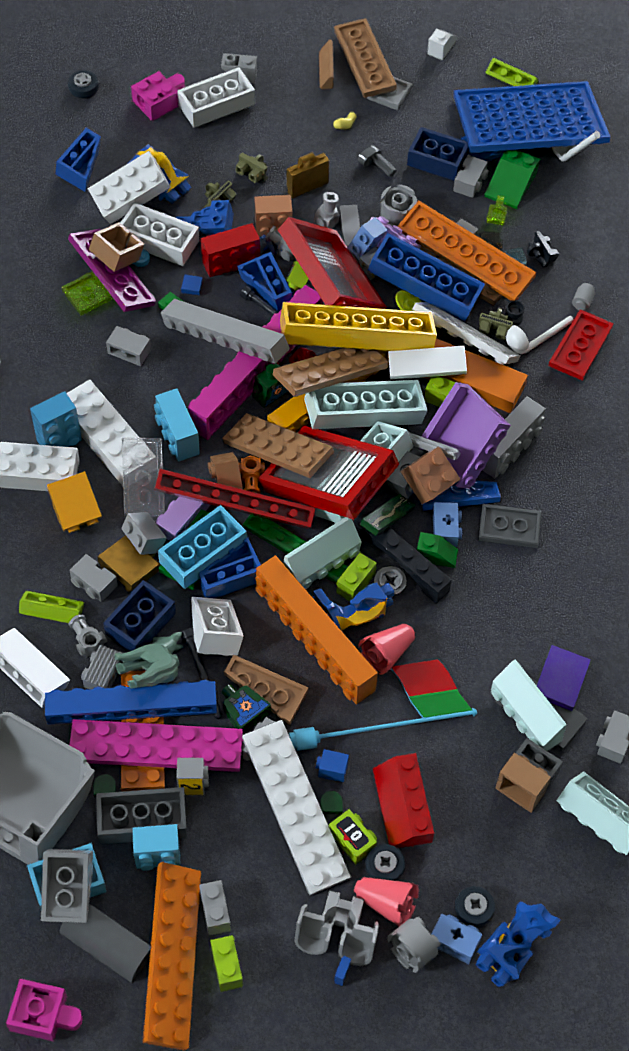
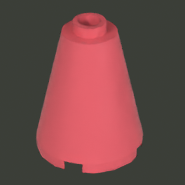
M400 624L364 637L360 640L358 648L361 647V654L375 670L380 672V675H383L392 668L414 641L415 632L411 626Z
M364 877L362 880L357 881L354 892L357 898L364 899L366 905L397 926H401L413 915L416 907L412 905L413 899H418L419 888L417 884L410 882Z

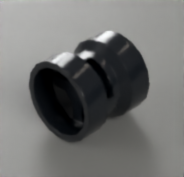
M512 300L506 306L505 315L508 316V321L513 322L512 326L521 324L525 307L518 300Z

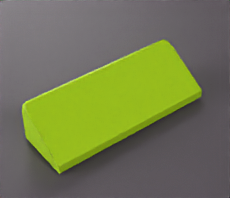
M495 58L492 59L485 72L512 86L537 85L539 82L538 78Z
M25 591L19 601L20 614L69 623L73 617L81 615L84 607V602L31 591Z

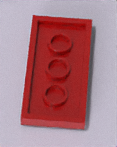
M580 309L549 361L548 366L583 381L610 334L614 323Z

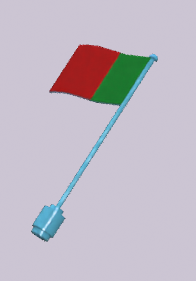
M439 660L392 666L391 668L400 680L411 704L422 718L319 734V731H315L314 727L295 729L293 732L288 733L294 749L299 751L317 748V743H320L321 738L473 715L474 717L477 714V710L471 709L460 695L444 665Z

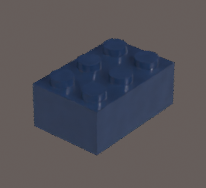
M421 127L408 150L407 165L455 181L469 154L468 142Z
M142 580L103 623L105 635L129 652L148 645L176 614L175 602Z

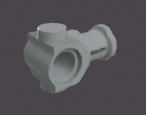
M326 192L323 195L324 203L315 213L314 222L316 225L332 229L338 223L340 217L336 208L339 198L336 193Z
M273 226L265 239L277 245L279 254L283 259L288 262L295 259L277 227Z
M79 614L69 621L68 625L77 634L76 639L79 644L76 645V648L81 656L85 655L86 658L91 656L94 650L97 651L100 645L104 646V643L107 642L102 631L98 632L97 629L88 626L86 617L83 614ZM89 642H96L94 645H87Z

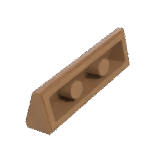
M328 40L319 52L320 89L333 88L332 40Z

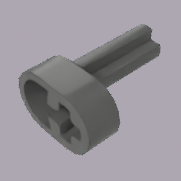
M375 145L368 147L358 156V162L364 167L374 162L390 177L394 176V173L397 172V169L381 155V151Z

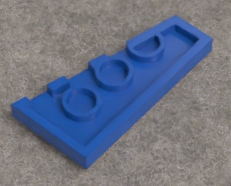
M457 481L434 499L421 505L423 511L433 510L434 502L458 503V507L500 502L501 496L497 482L475 481L474 485L468 489L457 487Z

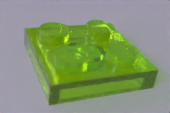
M93 271L61 287L64 295L80 315L112 300L111 294Z

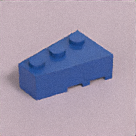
M85 128L57 160L56 175L85 192L100 150L101 136Z
M271 252L237 266L241 279L255 288V291L277 311L282 309L283 302H289L293 298L292 292Z
M249 538L244 539L243 543L238 547L232 548L223 558L217 559L199 572V585L205 598L215 599L256 584V568L261 564Z

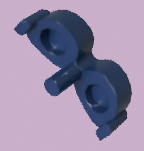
M263 234L260 239L267 243L263 250L266 251L269 248L274 257L279 250L272 241L266 240V235Z

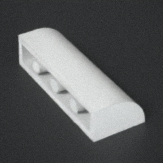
M465 346L388 351L390 380L467 374Z
M15 628L0 636V669L41 708L45 707V692H51L52 690L64 691L70 679Z

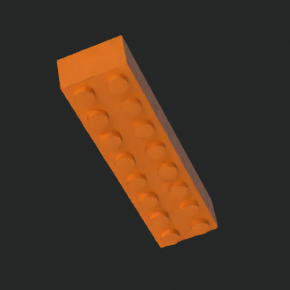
M275 555L258 566L255 577L257 593L261 597L266 598L272 611L278 612L285 626L289 625L295 638L305 644L307 652L318 659L319 666L330 673L332 681L342 687L348 700L352 699L355 704H358L374 693L377 684V671Z

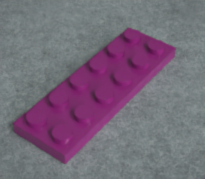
M101 229L69 234L68 240L124 312L155 305L156 299L129 265L114 272L89 250L94 233Z

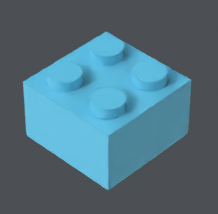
M177 824L133 828V852L136 868L152 870L154 867H158V864L161 862L180 865Z

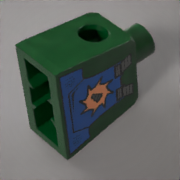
M277 363L269 364L266 370L255 377L252 396L263 408L289 392L273 376V370L280 367Z
M229 684L222 690V694L227 698L223 702L224 713L235 729H243V735L271 714V704L246 685L236 691Z

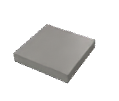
M393 77L397 84V90L367 97V99L398 110L412 89V84Z

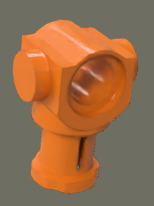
M255 456L241 458L239 469L242 481L245 483L243 490L250 492L253 490L252 492L260 494V489L258 488V482L260 481L258 478L265 471V462H261V458Z

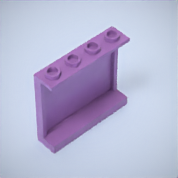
M455 382L422 434V437L459 449L461 455L457 460L447 459L460 478L456 486L470 489L480 472L485 468L491 455L495 453L501 440L506 436L511 425L468 384Z

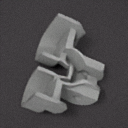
M329 891L323 915L307 912V904L302 906L295 933V944L300 950L314 955L326 952L332 927L336 925L344 927L339 945V956L341 958L344 956L351 958L352 965L362 966L370 963L379 925L378 922H375L374 928L359 925L364 899L353 896L352 902L340 899L341 893Z

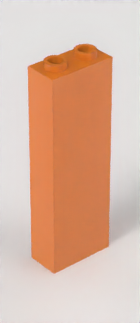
M436 338L434 348L452 347L454 345ZM465 350L467 374L440 376L453 382L468 384L489 405L508 413L513 411L526 386L528 377L527 374ZM422 377V378L427 379V380H429V381H430V379H431V377Z

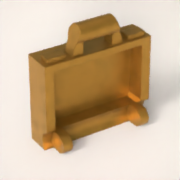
M311 152L300 157L297 165L287 168V188L291 198L329 183V159L324 153L315 156Z
M126 535L98 556L100 567L102 569L105 567L113 573L128 592L137 587L142 580L147 581L159 571V563L154 560L156 553L140 555Z

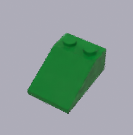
M505 150L487 188L485 197L517 209L537 175L540 159L517 150Z

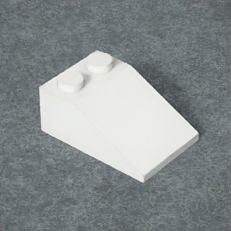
M192 597L194 642L198 653L238 656L244 635L231 600Z

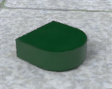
M102 774L95 779L94 797L98 793L116 792V783L111 775Z
M328 791L321 797L322 813L342 814V797L339 793Z

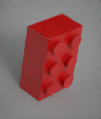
M253 223L201 238L202 262L209 277L238 270L237 266L260 257V238Z

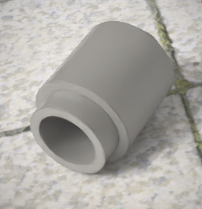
M583 283L579 286L572 301L573 306L577 310H588L595 296V288L588 283Z

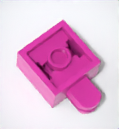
M158 71L131 86L132 101L153 121L179 107L178 90L185 88V79L181 74H175L166 79Z
M20 979L6 1025L11 1032L54 1041L58 1028L76 1031L80 1028L83 1018L78 1008L65 1005L67 999L65 989Z

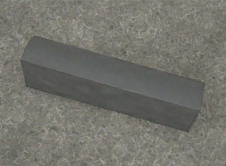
M90 904L86 923L63 922L61 925L60 934L131 983L150 959V945Z

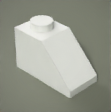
M436 29L429 38L428 54L443 60L458 40V37Z

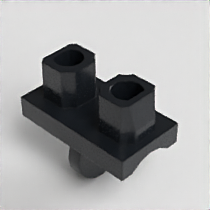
M535 231L534 238L528 243V255L531 257L536 256L542 267H547L550 262L556 261L559 256L557 249L550 248V238L543 236L540 231Z

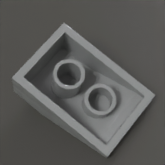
M48 849L43 852L41 921L87 922L93 871L92 850Z

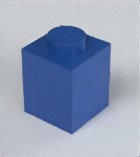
M324 749L322 757L318 756L316 762V769H319V777L344 783L349 755Z

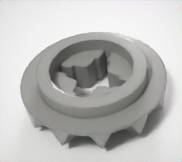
M392 566L384 567L375 575L374 583L377 582L380 587L387 583V579L390 581L394 580V585L390 584L395 592L394 595L400 594L406 587V576L399 568Z

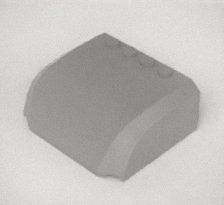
M11 712L0 714V848L29 865L43 860V852L53 849L68 829L88 797L95 772L87 763L82 752Z

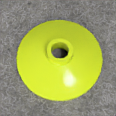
M400 290L395 297L400 310L414 311L412 309L414 304L421 302L418 297L405 290Z

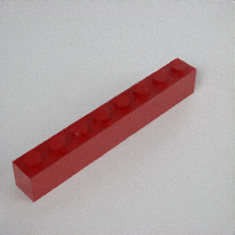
M160 469L154 488L155 491L215 506L221 505L223 508L306 529L311 527L315 512L313 507Z

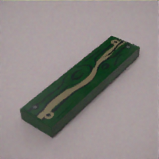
M399 494L363 518L360 525L377 536L412 511L415 504Z

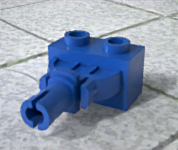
M229 200L211 201V206L201 211H194L191 216H176V218L198 226L199 231L203 234L213 235L232 229L234 213Z

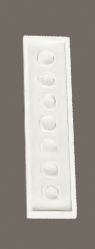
M277 721L242 735L244 744L309 895L311 896L349 880L351 876L283 721Z

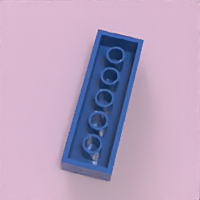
M389 233L386 234L368 268V271L464 322L485 283Z

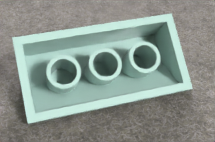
M343 518L285 556L283 564L305 589L314 580L324 578L333 567L337 569L348 558L352 559L359 554L361 540L352 519Z
M516 659L513 660L493 680L491 693L497 701L500 700L503 704L506 714L509 717L512 716L516 721L519 731L525 733L531 741L548 751L562 742L567 724Z
M585 772L570 780L556 801L561 804L565 811L573 813L578 817L580 823L592 828L598 837L610 842L616 851L627 855L629 853V806Z

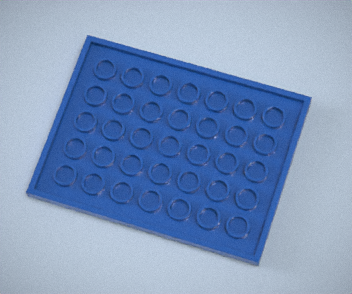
M588 81L454 90L455 103L471 153L551 148L557 146L567 147L578 145L596 131L600 133V138L591 144L610 143L609 132Z

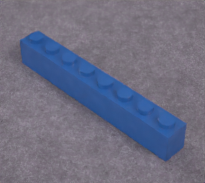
M201 680L196 683H189L187 681H182L178 684L161 683L152 687L132 689L120 685L114 688L95 687L89 690L76 688L72 691L52 690L51 692H45V717L47 725L72 723L73 719L108 721L217 713L215 681Z

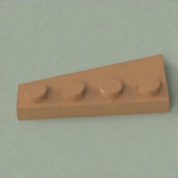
M233 655L224 671V675L239 687L246 685L271 704V711L289 725H291L308 693V687L236 655Z

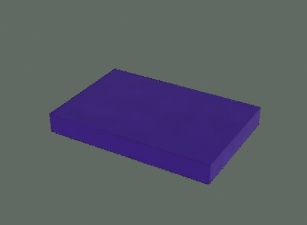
M551 645L537 683L538 689L549 703L573 711L590 659Z

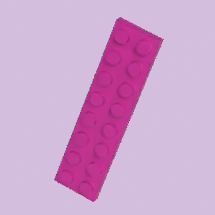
M73 719L69 746L82 752L87 763L177 768V758H204V766H208V770L240 772L243 729Z

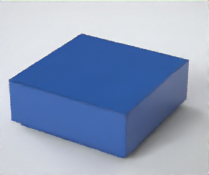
M184 275L181 293L200 295L203 277Z
M342 957L335 974L336 984L343 986L351 966V958Z

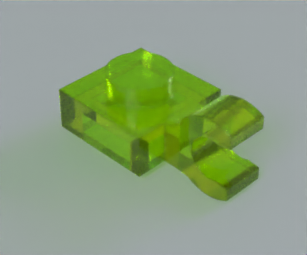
M498 195L496 205L490 204L487 223L504 226L508 207H503L505 196Z

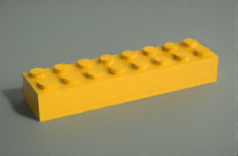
M283 302L280 316L281 334L285 335L287 343L290 345L300 344L399 351L434 348L437 337L432 312Z

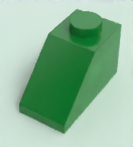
M420 532L417 551L432 564L455 568L458 549L440 535Z

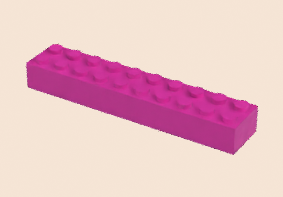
M307 285L297 290L289 301L290 303L323 305V300L318 292ZM281 310L278 314L275 313L271 321L264 325L263 328L281 333ZM288 344L290 349L281 357L277 364L279 365L298 344ZM239 351L234 360L228 362L224 370L213 378L212 383L208 387H204L200 395L188 405L189 415L198 434L208 440L252 394L255 377L266 370L269 364L275 363L264 361Z

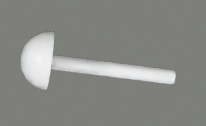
M598 131L594 132L576 146L552 147V150L562 162L568 161L600 138V133Z
M568 316L531 342L528 341L522 329L514 325L507 332V344L517 354L528 353L570 325L574 319L572 316Z

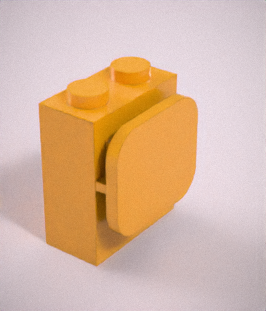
M85 471L47 485V490L63 532L68 530L69 533L79 530V526L86 523L87 526L99 523L98 519L102 515Z

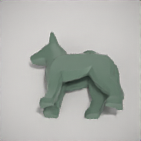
M182 632L174 633L169 637H154L153 644L142 646L128 653L114 654L115 660L123 661V663L116 664V670L119 675L139 669L146 670L141 675L132 676L133 680L127 681L131 689L152 687L157 684L170 682L177 677L179 659L176 654L172 655V653L183 648L182 645L176 644Z

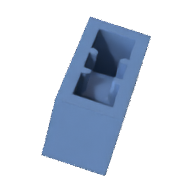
M375 217L361 226L347 248L359 260L362 255L378 245L388 230Z
M434 502L433 534L440 535L457 547L458 539L462 540V528L458 526V522L462 520V511H458V503Z
M441 914L432 932L440 942L439 950L467 964L470 963L482 937V934L474 926H465L459 923V920L454 916H445ZM456 934L460 936L457 940L453 939Z

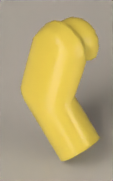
M350 112L347 118L335 120L333 123L334 128L340 130L350 129L357 118L356 114Z

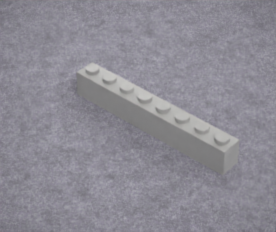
M174 299L161 312L165 326L170 329L172 328L182 333L193 335L196 338L205 339L208 342L234 349L237 352L246 353L249 356H254L264 361L276 364L290 349L284 334Z

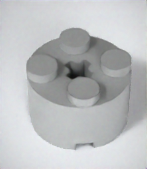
M397 185L394 188L390 186L382 193L380 214L389 221L388 224L398 226L417 203L415 192L405 185Z
M419 917L408 919L387 937L388 943L392 941L394 945L391 950L395 957L407 969L410 966L414 968L412 972H418L438 955V947L440 946L438 938L427 931L425 923Z

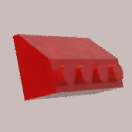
M416 753L395 756L374 767L373 774L388 844L398 849L432 843L434 830Z

